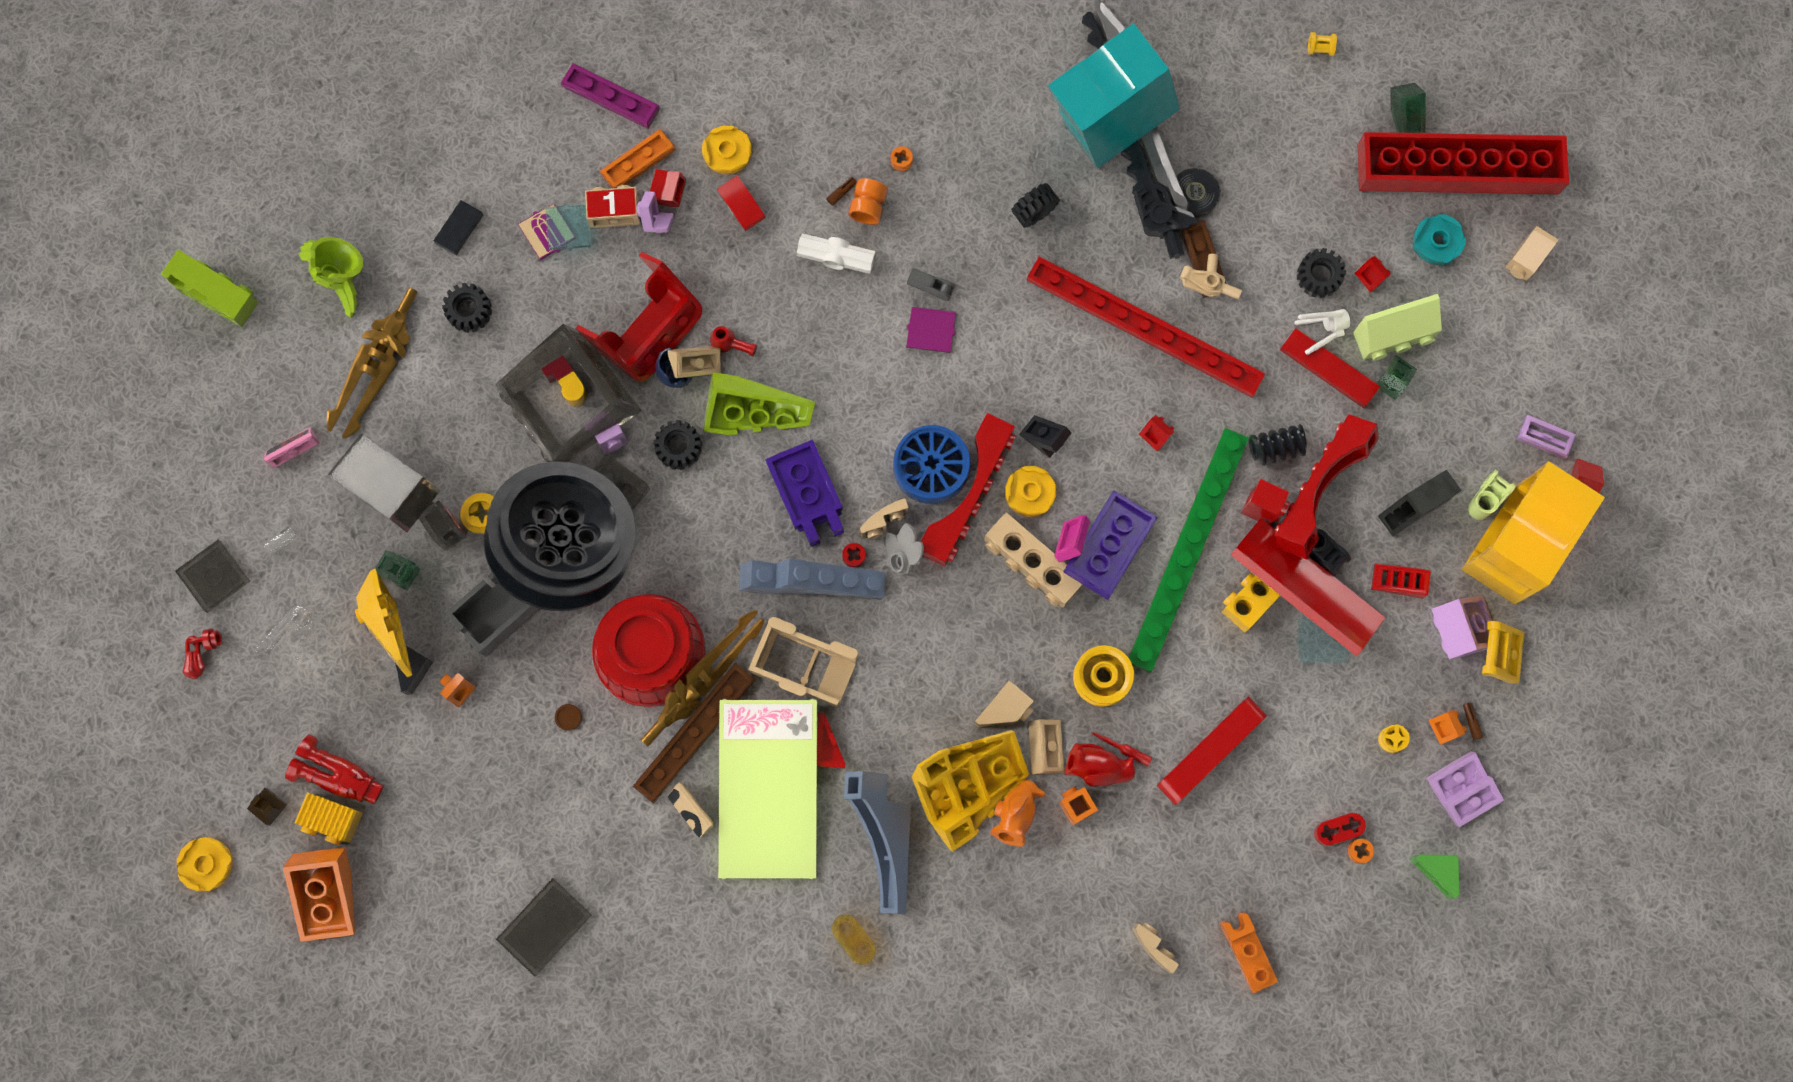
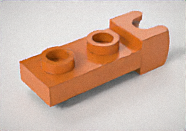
M1240 912L1238 914L1239 928L1234 930L1231 924L1225 921L1220 922V927L1230 944L1251 992L1256 993L1277 983L1278 980L1257 937L1249 915L1246 912Z

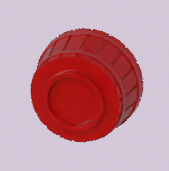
M643 594L624 599L615 604L600 621L592 644L593 664L600 681L611 694L628 704L641 707H655L665 704V697L669 691H674L677 681L680 679L684 684L686 674L706 655L705 638L697 619L682 604L661 595Z

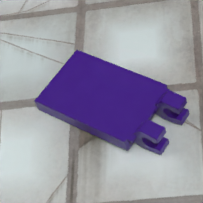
M813 439L765 459L795 530L798 529L799 532H805L811 547L820 544L819 536L814 527L820 523L828 521L835 537L844 533L843 526L838 517L842 515L843 507Z

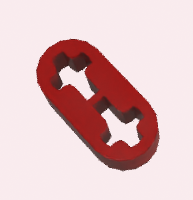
M1345 814L1318 824L1314 830V837L1321 845H1334L1362 835L1365 831L1366 823L1360 814ZM1349 818L1359 823V826L1355 828V833L1352 829L1343 831L1342 826L1350 823ZM1324 826L1328 830L1337 828L1338 833L1330 836L1331 841H1328L1327 837L1322 838L1321 836Z

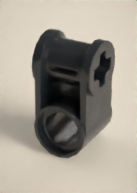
M1317 529L1320 546L1319 548H1313L1309 557L1335 577L1336 571L1344 563L1351 561V556L1324 530Z

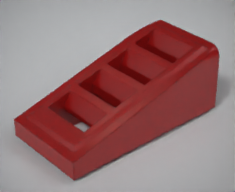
M1374 564L1371 590L1423 599L1429 592L1431 570ZM1383 572H1387L1386 585H1381ZM1394 573L1398 574L1397 586H1392ZM1405 575L1409 576L1408 588L1404 587ZM1416 577L1420 578L1419 589L1415 588Z

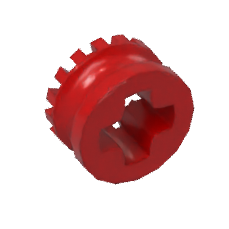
M850 543L844 547L842 558L848 567L857 568L865 561L866 553L860 544ZM856 549L859 550L858 555L860 559L849 561L848 551L854 552Z

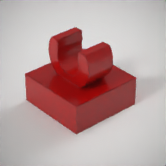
M1376 256L1369 258L1355 272V275L1369 292L1377 289L1391 275L1390 271L1381 263L1382 261Z
M1154 415L1139 435L1158 452L1173 435L1174 427L1166 425L1163 422L1164 418L1162 416Z

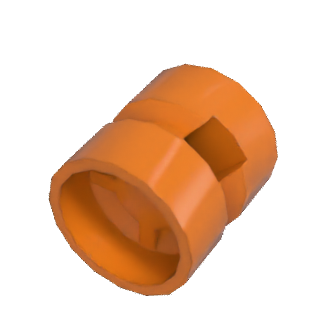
M862 178L857 180L854 190L855 198L851 201L848 216L860 223L868 225L879 224L883 212L881 205L886 201L888 187L873 179Z

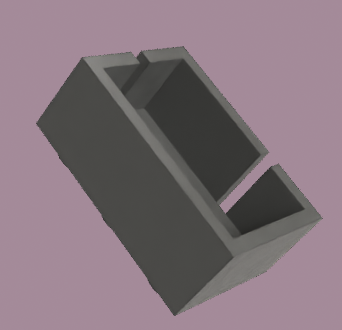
M492 572L488 577L496 584L493 588L482 580L445 613L453 624L464 633V636L478 652L485 657L540 610L523 603L509 594L498 583Z

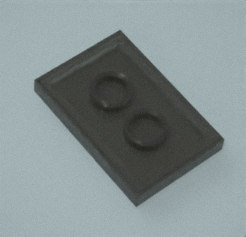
M552 878L495 940L536 977L591 918L592 914L558 881Z

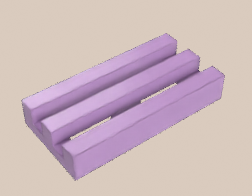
M1530 415L1524 418V423L1516 440L1562 459L1568 458L1576 434ZM1531 424L1540 429H1543L1557 436L1567 439V443L1559 439H1556L1553 436L1548 435L1546 433H1542L1532 428H1529V425ZM1526 433H1527V434H1530V435H1532V436H1534V437H1537V438H1539V439H1542V440H1544V441H1547V442H1549V443H1551V444H1554V445H1556V446H1559V447H1561V448H1564V450H1562V449H1560V448H1557V447H1555V446H1552V445H1550V444H1548V443H1545V442H1543V441H1540V440H1538V439H1535V438H1533V437H1531V436H1528V435H1526Z

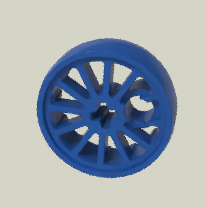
M938 425L921 426L909 432L897 445L893 457L894 477L900 489L913 500L925 504L943 503L959 494L968 481L971 469L970 453L964 441L952 430ZM934 437L943 439L937 451H934ZM930 438V451L926 450L920 439ZM912 443H917L923 454L912 450L909 446ZM946 443H951L954 446L951 450L940 454ZM905 453L913 456L906 459L905 461L901 460L902 456L905 455ZM955 453H958L962 459L945 460L948 457L954 455ZM929 460L936 464V469L931 470V467L927 466ZM909 465H916L920 468V473L916 476L907 474L906 468ZM960 466L962 473L958 475L945 467ZM942 473L955 479V484L949 487ZM926 478L930 479V492L920 491ZM934 478L939 479L945 489L944 491L934 492ZM917 482H918V484L916 485V487H913V486L910 484V483H917Z

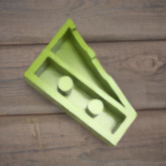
M177 249L161 275L179 292L242 327L259 303L252 296L254 292L243 284L235 285L232 283L233 280L224 273L214 272L206 263L201 260L197 261Z

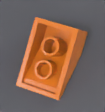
M346 847L292 854L284 865L283 870L300 942L354 935L355 918L352 874Z

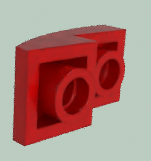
M738 176L717 188L718 193L745 232L766 218Z

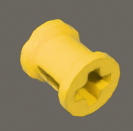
M1310 32L1308 54L1313 55L1316 52L1328 53L1329 56H1334L1337 35L1325 36Z

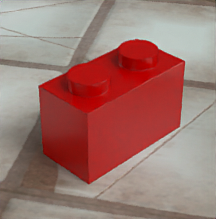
M1260 479L1251 490L1241 514L1256 521L1262 518L1269 525L1274 521L1278 522L1281 516H1284L1290 504L1286 500L1289 492Z

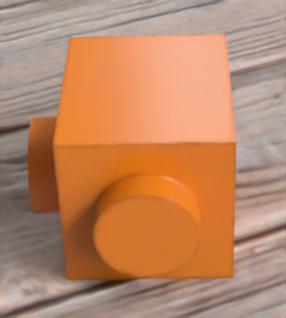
M1076 786L1061 794L1064 799L1059 802V805L1072 826L1098 811L1085 787L1077 790Z

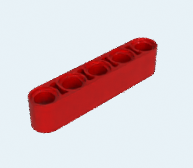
M1248 696L1156 786L1174 805L1178 804L1267 717V714Z

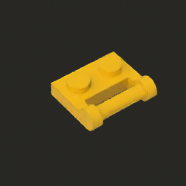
M1488 621L1487 631H1489L1486 664L1482 667V675L1492 676L1510 684H1519L1525 632L1502 622Z

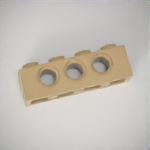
M1007 512L985 535L984 541L987 542L985 545L987 549L994 555L1001 554L1006 559L1005 564L1017 573L1019 570L1026 576L1025 581L1032 588L1037 590L1039 587L1046 593V600L1053 606L1057 607L1059 605L1064 608L1083 586V584L1063 573L1067 564L1065 562L1059 563L1054 557L1055 554ZM1016 540L1020 544V548L1016 551L1009 550L1006 542ZM1028 557H1035L1039 560L1040 565L1036 568H1031L1026 564V559ZM1048 574H1055L1060 582L1057 585H1050L1046 581V576Z

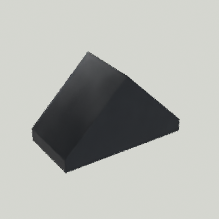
M406 646L412 676L406 677L397 664L396 669L401 692L410 695L414 693L433 662Z

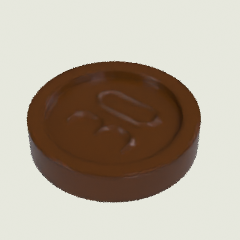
M572 704L560 706L555 713V723L565 731L576 729L582 720L580 710Z

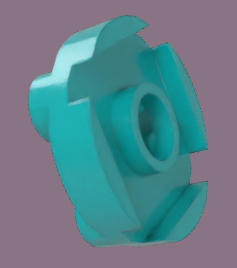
M1437 214V216L1427 217L1420 222L1413 234V250L1424 261L1433 265L1445 266L1457 259L1465 247L1466 238L1461 231L1463 228L1456 219L1448 215ZM1439 235H1442V241L1445 242V244L1439 245L1435 243L1433 236L1438 237Z

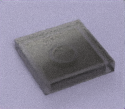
M219 539L175 570L206 613L250 582L247 575Z

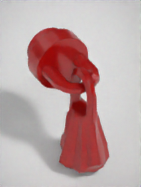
M206 629L203 630L202 637L189 636L186 639V656L182 671L184 676L194 680L202 675L205 666L200 653V645H203L206 650H214L217 646H220L222 639L218 630ZM190 644L195 645V651H190Z

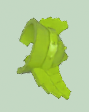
M324 237L316 241L309 240L304 242V245L300 247L301 252L298 255L302 261L309 262L308 270L313 278L312 281H316V285L319 284L324 288L334 289L343 304L345 314L352 318L353 313H356V305H358L356 299L357 292L352 281L364 266L363 257L359 250L351 243L335 237Z

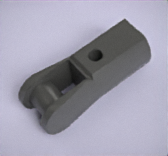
M915 268L912 269L907 280V285L930 293L944 301H949V293L955 288L954 283ZM935 284L941 286L940 291L934 288Z

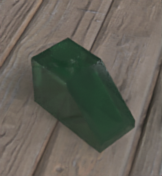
M1416 83L1390 87L1391 113L1397 133H1426V92Z

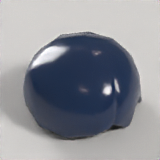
M670 347L660 352L655 365L656 375L660 382L672 388L687 386L693 377L675 378L668 357V350L673 349Z

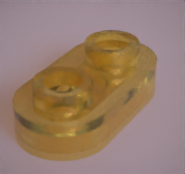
M850 915L837 917L832 924V933L851 960L861 965L871 962L875 956L876 948L857 920ZM844 923H848L851 926V931L848 934H843L840 930L841 925ZM860 945L867 947V954L865 956H860L857 953V948Z

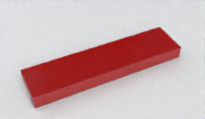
M1295 328L1280 348V351L1356 404L1365 408L1380 386L1323 346L1307 355L1305 351L1317 342Z

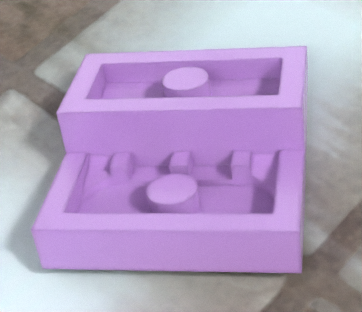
M1472 751L1427 777L1430 786L1457 827H1461L1504 801L1493 778L1487 776L1476 753Z

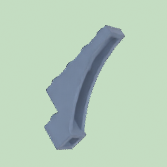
M787 559L779 563L751 560L740 565L739 591L759 594L809 593L872 599L884 598L885 572L796 559Z
M866 771L845 772L844 800L850 802L860 818L875 857L880 889V913L906 914L911 804L886 802L888 774Z

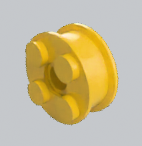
M1107 645L1096 646L1087 650L1080 657L1073 673L1074 686L1080 697L1089 704L1099 707L1111 706L1121 701L1130 691L1134 681V670L1130 659L1121 650ZM1106 670L1110 674V681L1106 683L1099 681L1096 675L1097 671Z

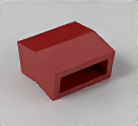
M655 169L650 192H655L657 204L667 207H679L686 178L680 172Z

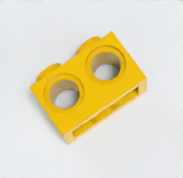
M1251 572L1240 583L1244 588L1238 594L1233 591L1224 600L1223 603L1226 607L1221 611L1244 633L1253 626L1280 596ZM1261 585L1265 590V595L1258 596L1255 594L1253 586ZM1236 604H1244L1248 609V614H1239L1236 610Z

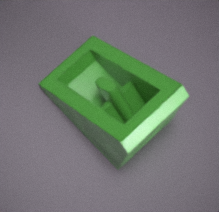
M1420 854L1414 855L1409 859L1448 899H1455L1460 895L1458 855Z

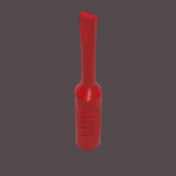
M1095 732L1092 733L1102 741L1119 749L1121 754L1133 757L1134 760L1147 767L1153 758L1127 744L1121 745L1108 737Z

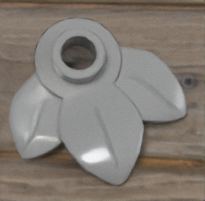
M905 523L897 536L893 533L886 534V550L890 555L889 564L891 569L901 575L908 574L913 565L918 564L922 559L924 552L923 543L917 541L916 532L909 523Z

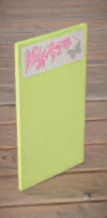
M720 700L718 878H817V700Z

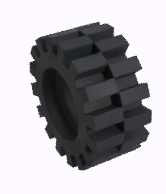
M1048 183L1040 184L1037 188L1034 187L1031 192L1024 194L1025 196L1021 197L1018 200L1019 202L1013 205L1014 207L1011 209V212L1023 228H1028L1036 224L1037 221H1041L1044 216H1048L1049 212L1058 206L1060 199Z
M1322 248L1321 252L1315 249L1303 258L1297 270V280H1300L1298 284L1300 288L1303 286L1306 288L1304 290L1306 294L1310 291L1312 292L1311 296L1315 298L1317 295H1320V298H1324L1327 294L1331 296L1343 283L1346 275V270L1343 269L1346 265L1344 262L1340 263L1342 259L1340 255L1337 257L1333 256L1335 253L1333 250L1330 253H1326V248ZM1317 265L1327 267L1330 271V279L1324 282L1316 280L1312 275V268Z
M462 283L461 288L455 285L453 286L455 289L453 292L449 289L447 292L449 297L444 296L443 302L445 305H442V309L445 312L444 315L449 323L460 331L462 329L466 333H469L470 329L472 332H476V328L479 326L481 329L485 327L483 323L485 321L488 323L490 320L488 315H492L490 308L492 305L486 293L470 283V286L467 283ZM464 300H473L477 304L476 311L470 316H462L458 312V307Z
M676 420V423L673 424L672 421H669L666 427L662 425L660 427L661 431L656 432V440L653 443L659 460L662 461L663 465L666 467L670 466L674 470L676 468L683 470L687 465L691 467L692 462H697L699 459L698 455H701L702 442L696 429L693 426L691 427L686 421L681 423V420ZM676 436L684 437L688 441L687 449L681 454H674L668 449L669 441Z

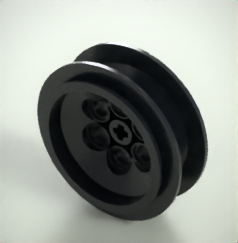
M569 462L536 464L511 476L496 492L488 511L484 533L485 557L498 583L509 594L523 603L549 611L582 609L605 598L623 578L635 544V519L623 493L612 481L599 472L586 466ZM538 519H546L549 523H542ZM565 519H573L575 523H569ZM533 539L537 544H530L526 540ZM580 539H587L590 543L584 544ZM541 560H549L552 564L545 565L541 563ZM567 560H576L579 564L572 565Z

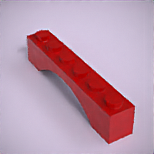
M989 413L986 414L975 435L978 469L972 488L964 501L952 513L928 526L921 540L924 546L923 557L943 567L946 566L948 561H954L959 548L955 547L959 538L965 539L971 527L967 524L971 515L976 517L982 506V503L979 502L982 493L988 494L994 482L990 479L994 470L999 472L1005 458L1002 457L1005 448L1010 450L1017 437L1013 434L1014 425Z
M1348 414L1344 422L1339 423L1334 439L1326 444L1323 457L1320 462L1314 464L1309 480L1302 484L1298 498L1295 503L1292 502L1289 505L1286 518L1275 529L1274 537L1276 538L1278 549L1307 560L1319 540L1316 527V513L1324 491L1342 471L1368 458L1379 439L1377 423Z

